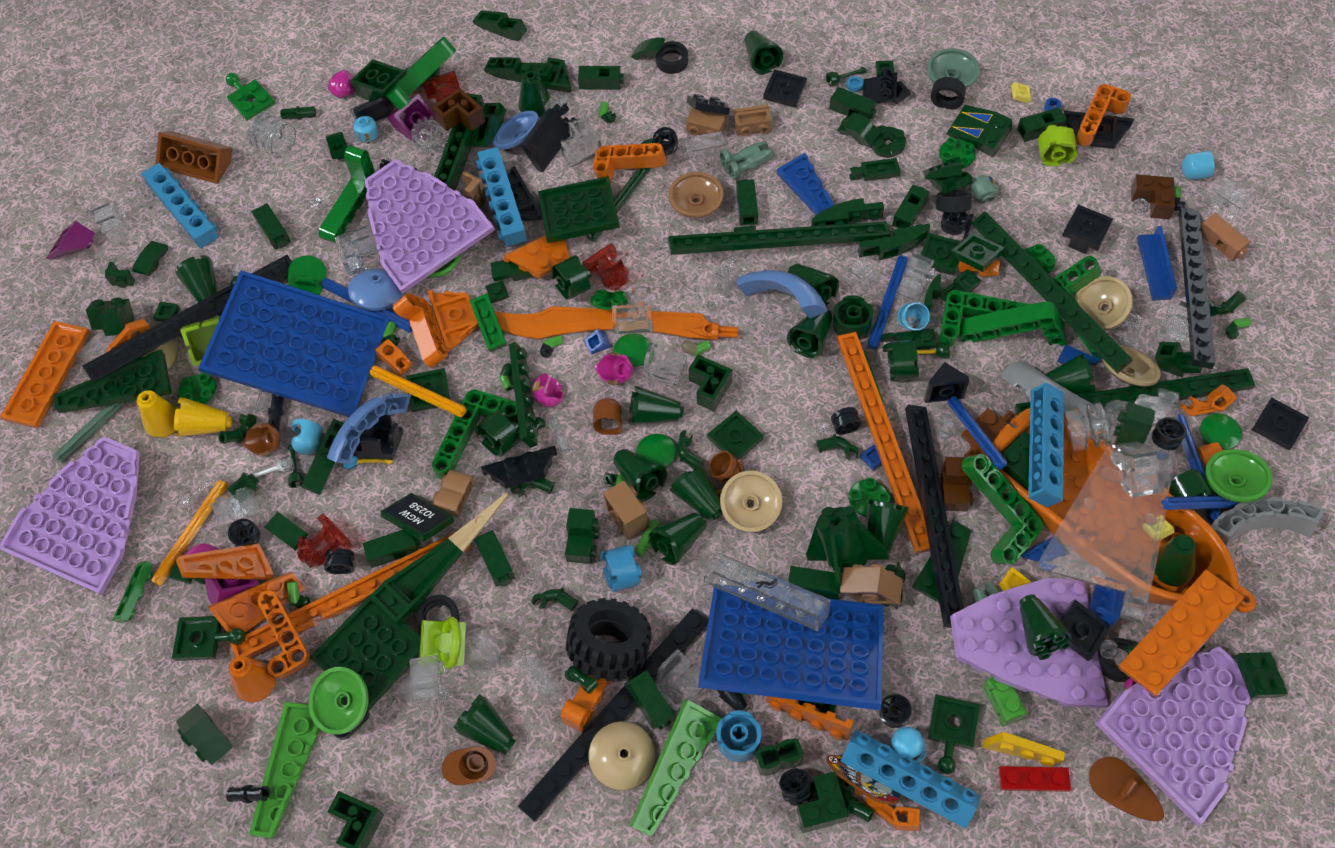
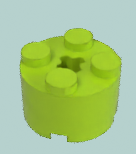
M1050 125L1040 134L1038 148L1040 159L1044 165L1060 166L1059 163L1067 162L1069 164L1077 157V146L1072 128Z

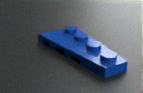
M805 152L778 168L777 175L817 215L825 209L834 206V203L828 192L824 190L822 182L817 177L812 163L810 164L808 161V156Z

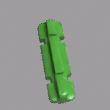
M653 519L648 526L650 528L646 529L639 540L640 544H637L634 548L636 555L640 557L645 556L648 551L647 548L651 546L648 537L649 533L652 532L653 528L662 525L660 521Z

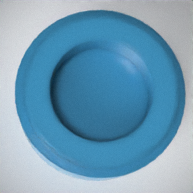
M852 76L847 79L846 87L849 91L859 92L863 89L864 81L862 78Z

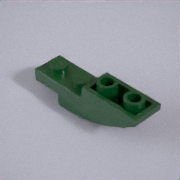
M489 57L484 71L501 79L521 83L522 76L527 71H535L539 74L542 81H549L555 67L553 63H522L520 58Z
M864 198L845 201L817 214L812 218L811 226L848 224L849 221L857 223L867 219L875 221L883 218L884 204L883 202L865 204Z
M930 223L906 228L901 227L893 230L891 237L885 236L879 239L859 242L858 256L861 258L878 255L880 261L908 252L926 239L927 234L930 232Z
M333 418L301 488L321 495L335 465V462L328 459L327 455L334 438L344 424L343 422Z

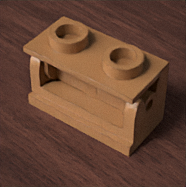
M768 104L733 109V121L737 136H748L754 133L765 134L772 130V119Z
M693 107L686 120V132L694 136H705L710 140H720V136L726 127L725 114L696 110Z

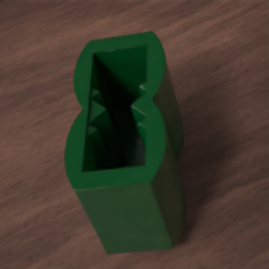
M792 738L780 742L777 746L769 745L760 748L755 753V762L759 774L768 776L778 772L781 768L790 769L798 766L803 761L804 754L799 740Z

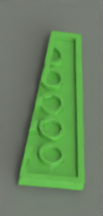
M684 700L629 825L630 827L652 837L667 813L670 804L673 803L678 795L680 786L684 780L688 779L691 774L690 770L695 762H698L701 758L703 749L714 737L718 723L723 718L689 700Z
M284 703L262 786L269 787L270 797L267 798V801H258L249 832V835L253 837L274 839L321 730L314 723L310 715L309 705Z

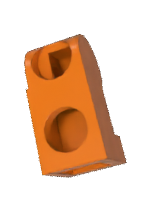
M389 339L375 349L377 358L385 362L399 376H402L413 366L404 353Z

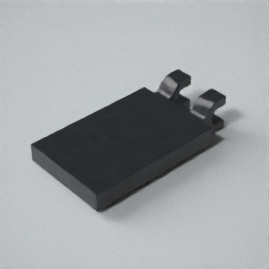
M555 104L553 108H548L520 145L535 168L540 172H544L569 138L570 133L568 130L575 127L578 123L575 117H572L570 120L567 117L562 119L561 116L569 110L566 104H563L561 107L559 104Z

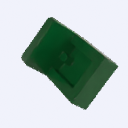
M343 132L327 135L326 141L332 159H344L347 144Z
M114 262L108 263V267L105 269V278L112 286L121 288L134 286L135 279L129 270H118Z
M243 472L241 477L227 490L242 504L243 501L245 502L261 488L257 484L260 481L252 473Z

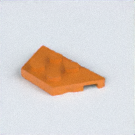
M545 235L504 255L503 260L507 263L511 261L519 265V269L529 272L532 276L540 279L551 273L552 266L568 259L569 254L565 240L547 243Z
M427 290L447 352H450L479 327L469 295L464 292L453 293L451 291H444V293H434L433 290Z

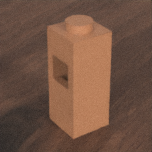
M1213 214L1202 223V237L1231 261L1237 257L1239 259L1248 252L1246 248L1250 241L1218 214Z

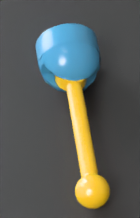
M353 454L350 464L343 463L344 469H352L358 463L385 462L386 464H391L393 460L358 459Z

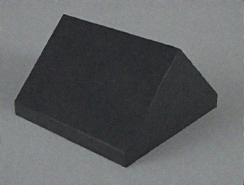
M385 96L350 109L355 120L362 116H369L374 121H377L391 114Z
M944 362L929 380L924 402L948 401L952 396H956L957 399H964L969 376Z

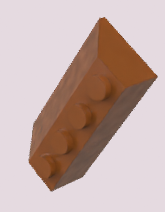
M173 131L158 132L156 164L160 163L163 168L167 167L172 172L218 184L231 163L233 147Z

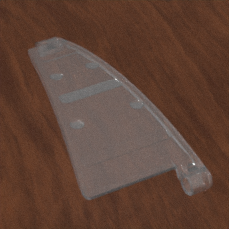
M1159 387L1157 389L1159 390L1157 397L1140 394L1134 403L1156 410L1153 426L1141 451L1137 452L1115 445L1117 436L1112 438L1045 549L1038 564V568L1043 571L1124 592V603L1120 617L1140 624L1143 622L1155 572L1166 513L1161 501L1165 500L1169 494L1175 450L1159 448L1153 443L1151 436L1159 419L1171 417L1178 420L1179 392Z

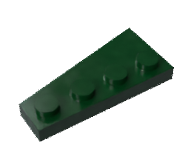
M952 520L949 525V532L959 577L971 530ZM930 556L912 588L939 603Z

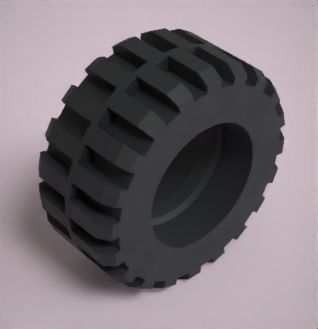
M599 598L598 601L591 600L586 605H581L571 616L566 638L567 655L570 661H573V665L578 670L582 669V673L587 676L590 674L597 680H600V678L606 679V681H613V679L623 680L626 676L631 677L636 674V671H639L646 662L652 638L651 626L644 614L639 613L638 608L629 606V603L625 601L619 602L613 598L611 600H606V598ZM610 635L618 638L622 643H606L595 636Z

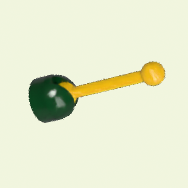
M941 343L933 350H917V354L936 353L938 357L948 359L950 357L949 343Z

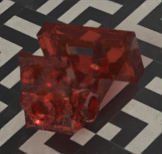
M454 71L422 83L427 99L435 98L437 103L460 88Z
M612 243L582 262V266L588 268L590 274L597 273L607 289L611 288L616 291L629 282V272L622 260L620 259L617 263L613 261L617 257L616 247Z
M324 513L317 518L322 529L314 538L309 539L303 538L301 535L299 536V543L297 544L298 558L310 568L316 565L320 566L326 561L325 552L332 549L333 552L340 545L348 550L353 547L350 540ZM322 541L328 544L322 550L317 551L315 549Z

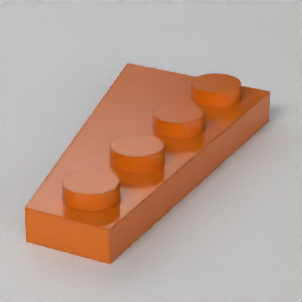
M259 543L178 556L176 560L183 578L272 580L274 575Z
M291 571L212 604L208 608L227 632L234 628H241L247 632L265 619L258 605V597L263 591L270 590L274 592L285 604L289 601L288 582L297 581L299 593L305 590V588ZM269 598L267 605L270 606L273 610L276 609L275 607H273L271 603L272 599Z
M769 696L766 698V703H769V707L775 711H786L796 721L803 719L809 722V726L815 730L821 731L824 729L830 732V736L836 740L842 741V739L848 740L854 723L851 719L846 718L845 722L837 718V714L833 712L820 713L816 706L809 703L800 705L798 700Z

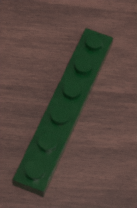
M513 342L509 344L520 439L532 448L538 445V432L534 421L536 416L532 406L534 401L530 391L532 386L528 376L530 371L526 361L527 352L523 347Z

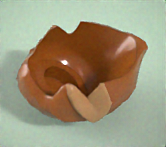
M269 423L255 424L248 430L243 445L253 454L260 456L270 455L272 451L274 452L279 448L281 434Z

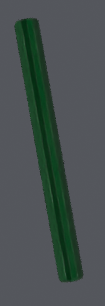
M638 168L614 199L617 213L651 168ZM603 231L588 234V239L595 242Z

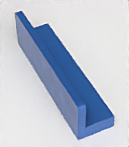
M1157 226L1154 234L1138 235L1137 240L1152 301L1171 300L1177 285L1162 226Z

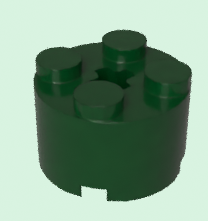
M577 255L551 267L552 279L556 278L558 282L555 286L566 300H570L591 289L589 278H591L590 271L582 266Z
M850 295L844 297L842 301L836 304L833 328L838 336L856 332L859 339L867 336L871 329L873 308L870 303L868 304L864 301V298Z
M915 340L887 343L890 381L919 378Z
M500 409L492 412L475 426L477 437L481 435L483 438L482 445L495 456L500 454V457H502L520 442L519 426L513 421L510 422Z
M1191 469L1176 476L1171 485L1169 482H1166L1161 486L1174 497L1212 495L1211 489L1198 469Z

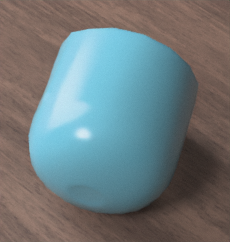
M1210 150L1188 154L1182 161V172L1187 179L1210 178L1214 174V158Z
M911 302L904 304L899 309L897 319L899 324L907 330H921L928 324L930 313L924 304ZM914 316L913 323L918 317L919 326L916 328L910 327L908 325L910 323L905 318Z
M307 419L293 420L291 428L299 435L292 438V448L302 455L316 453L321 445L323 427Z
M902 727L893 734L891 739L892 749L900 755H907L912 759L921 753L920 757L915 761L920 763L924 760L926 756L924 739L917 729Z

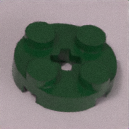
M883 125L877 127L880 134L870 146L874 153L884 158H891L901 154L906 144L904 131ZM886 140H890V142H892V143H889V145H888V144H885V141H886Z

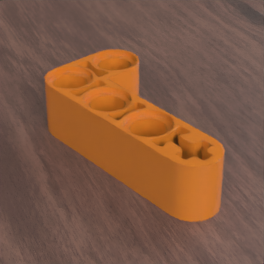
M1108 84L1100 85L1076 137L1077 143L1081 146L1091 145L1106 110L1115 114L1125 113L1131 99V94L1126 90Z
M659 143L606 145L597 149L593 170L597 178L608 176L609 181H611L615 169L658 168L666 164L667 157L662 145Z
M406 293L393 304V309L398 316L409 320L423 361L430 368H434L448 357V352L433 310L425 299L411 293Z
M266 590L259 595L258 605L283 650L282 653L273 657L268 662L267 669L272 676L284 679L306 667L311 660L310 653L279 596L270 590ZM269 598L272 599L271 603L273 607H275L276 609L273 610L270 606L267 605ZM283 615V622L279 625H275V619L278 616ZM293 633L294 639L290 643H285V637ZM298 652H303V659L295 662V655ZM284 663L283 671L275 673L276 665Z
M600 678V680L594 679L599 685L589 694L580 686L574 699H568L564 704L560 714L562 722L583 733L586 723L590 722L596 711L597 703L601 702L606 693L605 688L607 684H610L612 681H606L603 678Z

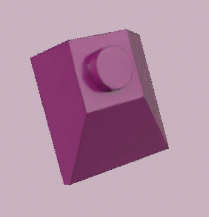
M419 94L412 97L410 102L401 110L396 109L386 117L398 132L414 143H417L438 124L434 113Z
M75 220L63 230L46 259L50 260L80 252L85 248L89 249L94 242L92 237L95 233Z
M205 578L207 596L211 605L260 585L256 579Z

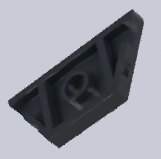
M1064 110V114L1067 117L1066 124L1068 128L1074 130L1076 139L1086 113ZM1104 115L1097 133L1089 146L1114 149L1132 126L1134 118Z
M513 166L507 177L521 221L543 220L539 206L516 167Z
M556 446L534 452H526L520 456L508 457L502 461L481 466L482 473L485 476L487 474L490 475L494 482L500 483L506 489L545 478L548 469L553 463L552 457L557 455Z

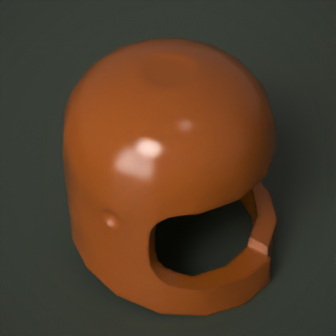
M611 398L600 399L596 402L593 408V428L596 432L602 435H619L622 432L621 405ZM601 419H614L619 424V427L605 430L601 426Z
M728 451L718 452L709 463L710 475L723 484H726L734 475L745 471L743 463Z

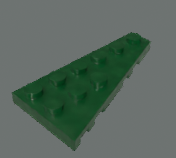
M160 349L135 360L94 384L90 379L55 394V409L59 413L136 401L139 394L147 390L153 391L160 396L171 395L165 353Z

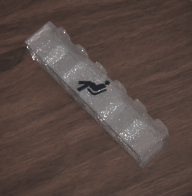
M716 552L704 567L703 582L818 631L829 616L830 599Z

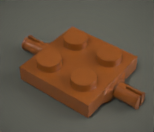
M987 408L975 421L993 443L1000 431L1014 417V414L1008 410L1000 417ZM966 429L961 434V437L969 443L971 448L964 456H974L977 453L987 456Z

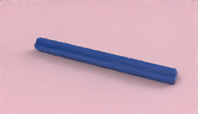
M898 256L867 347L876 350L878 348L907 265L908 258L906 256Z
M325 278L322 281L321 285L324 289L353 303L349 298L348 288L329 278ZM388 309L380 311L367 310L389 317V321L394 322L397 327L408 333L413 331L409 320L398 316Z
M952 396L947 401V404L994 466L999 470L1003 469L1007 465V461L956 396Z
M1177 414L1174 418L1182 422L1186 428V435L1182 440V446L1190 468L1198 469L1209 486L1205 476V469L1184 414ZM1209 486V488L1211 489V492H1212V495H1210V496H1214L1213 490H1212V488ZM1206 509L1210 523L1213 524L1221 515L1220 509Z
M1221 496L1166 497L1165 500L1161 501L1165 510L1234 508L1237 504L1241 503L1225 499Z

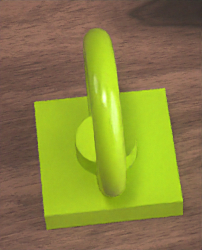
M452 616L448 617L445 621L423 620L419 664L443 665L448 670L454 668L455 665L464 666L466 622H458Z

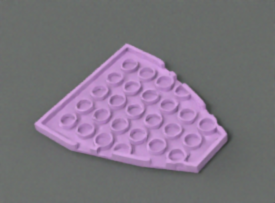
M396 159L365 179L366 197L369 205L368 216L373 235L376 239V247L380 254V262L402 294L495 230L473 200L465 198L457 190H452L447 184L431 174L417 171L414 167L404 165Z
M104 436L94 446L87 448L83 452L84 455L74 462L72 460L47 483L49 487L42 494L37 493L33 497L35 500L27 508L23 507L18 512L0 543V550L103 595L124 556L137 497L140 461L139 451Z
M1044 578L992 594L950 616L956 659L962 663L970 664L979 672L985 671L993 675V679L1024 692L1031 691L1037 693L1040 698H1050L1058 701V705L1064 707L1105 708L1109 706L1102 669L1099 664L1098 650L1089 661L1070 647L1051 653L1052 655L1048 659L1039 660L1038 656H1033L1029 653L1019 603L1023 597L1030 594L1036 595L1060 620L1070 602L1074 599L1089 610L1084 580Z
M1219 646L1194 655L1156 698L1138 683L1121 691L1095 724L1196 825H1202L1227 791L1228 784L1226 780L1228 773L1233 771L1234 764H1232L1234 753L1239 751L1246 727L1247 718L1244 717L1245 706L1249 705L1250 695L1236 661Z

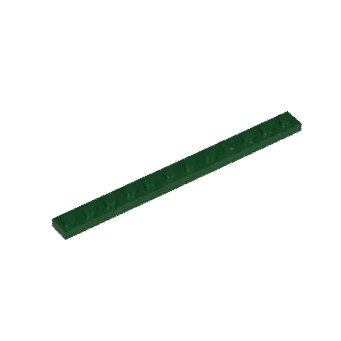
M986 211L971 223L984 238L1005 247L1004 254H1002L1004 259L1045 301L1055 304L1060 316L1117 374L1133 361Z
M887 221L668 236L670 255L862 242L885 236L890 237L891 233Z
M1249 368L1161 381L1145 387L1129 386L1077 395L1107 412L1125 409L1128 402L1146 406L1189 399L1190 396L1194 398L1204 397L1222 384L1227 386L1232 392L1253 389L1255 383ZM1031 402L1016 404V414L1018 415L1030 408Z

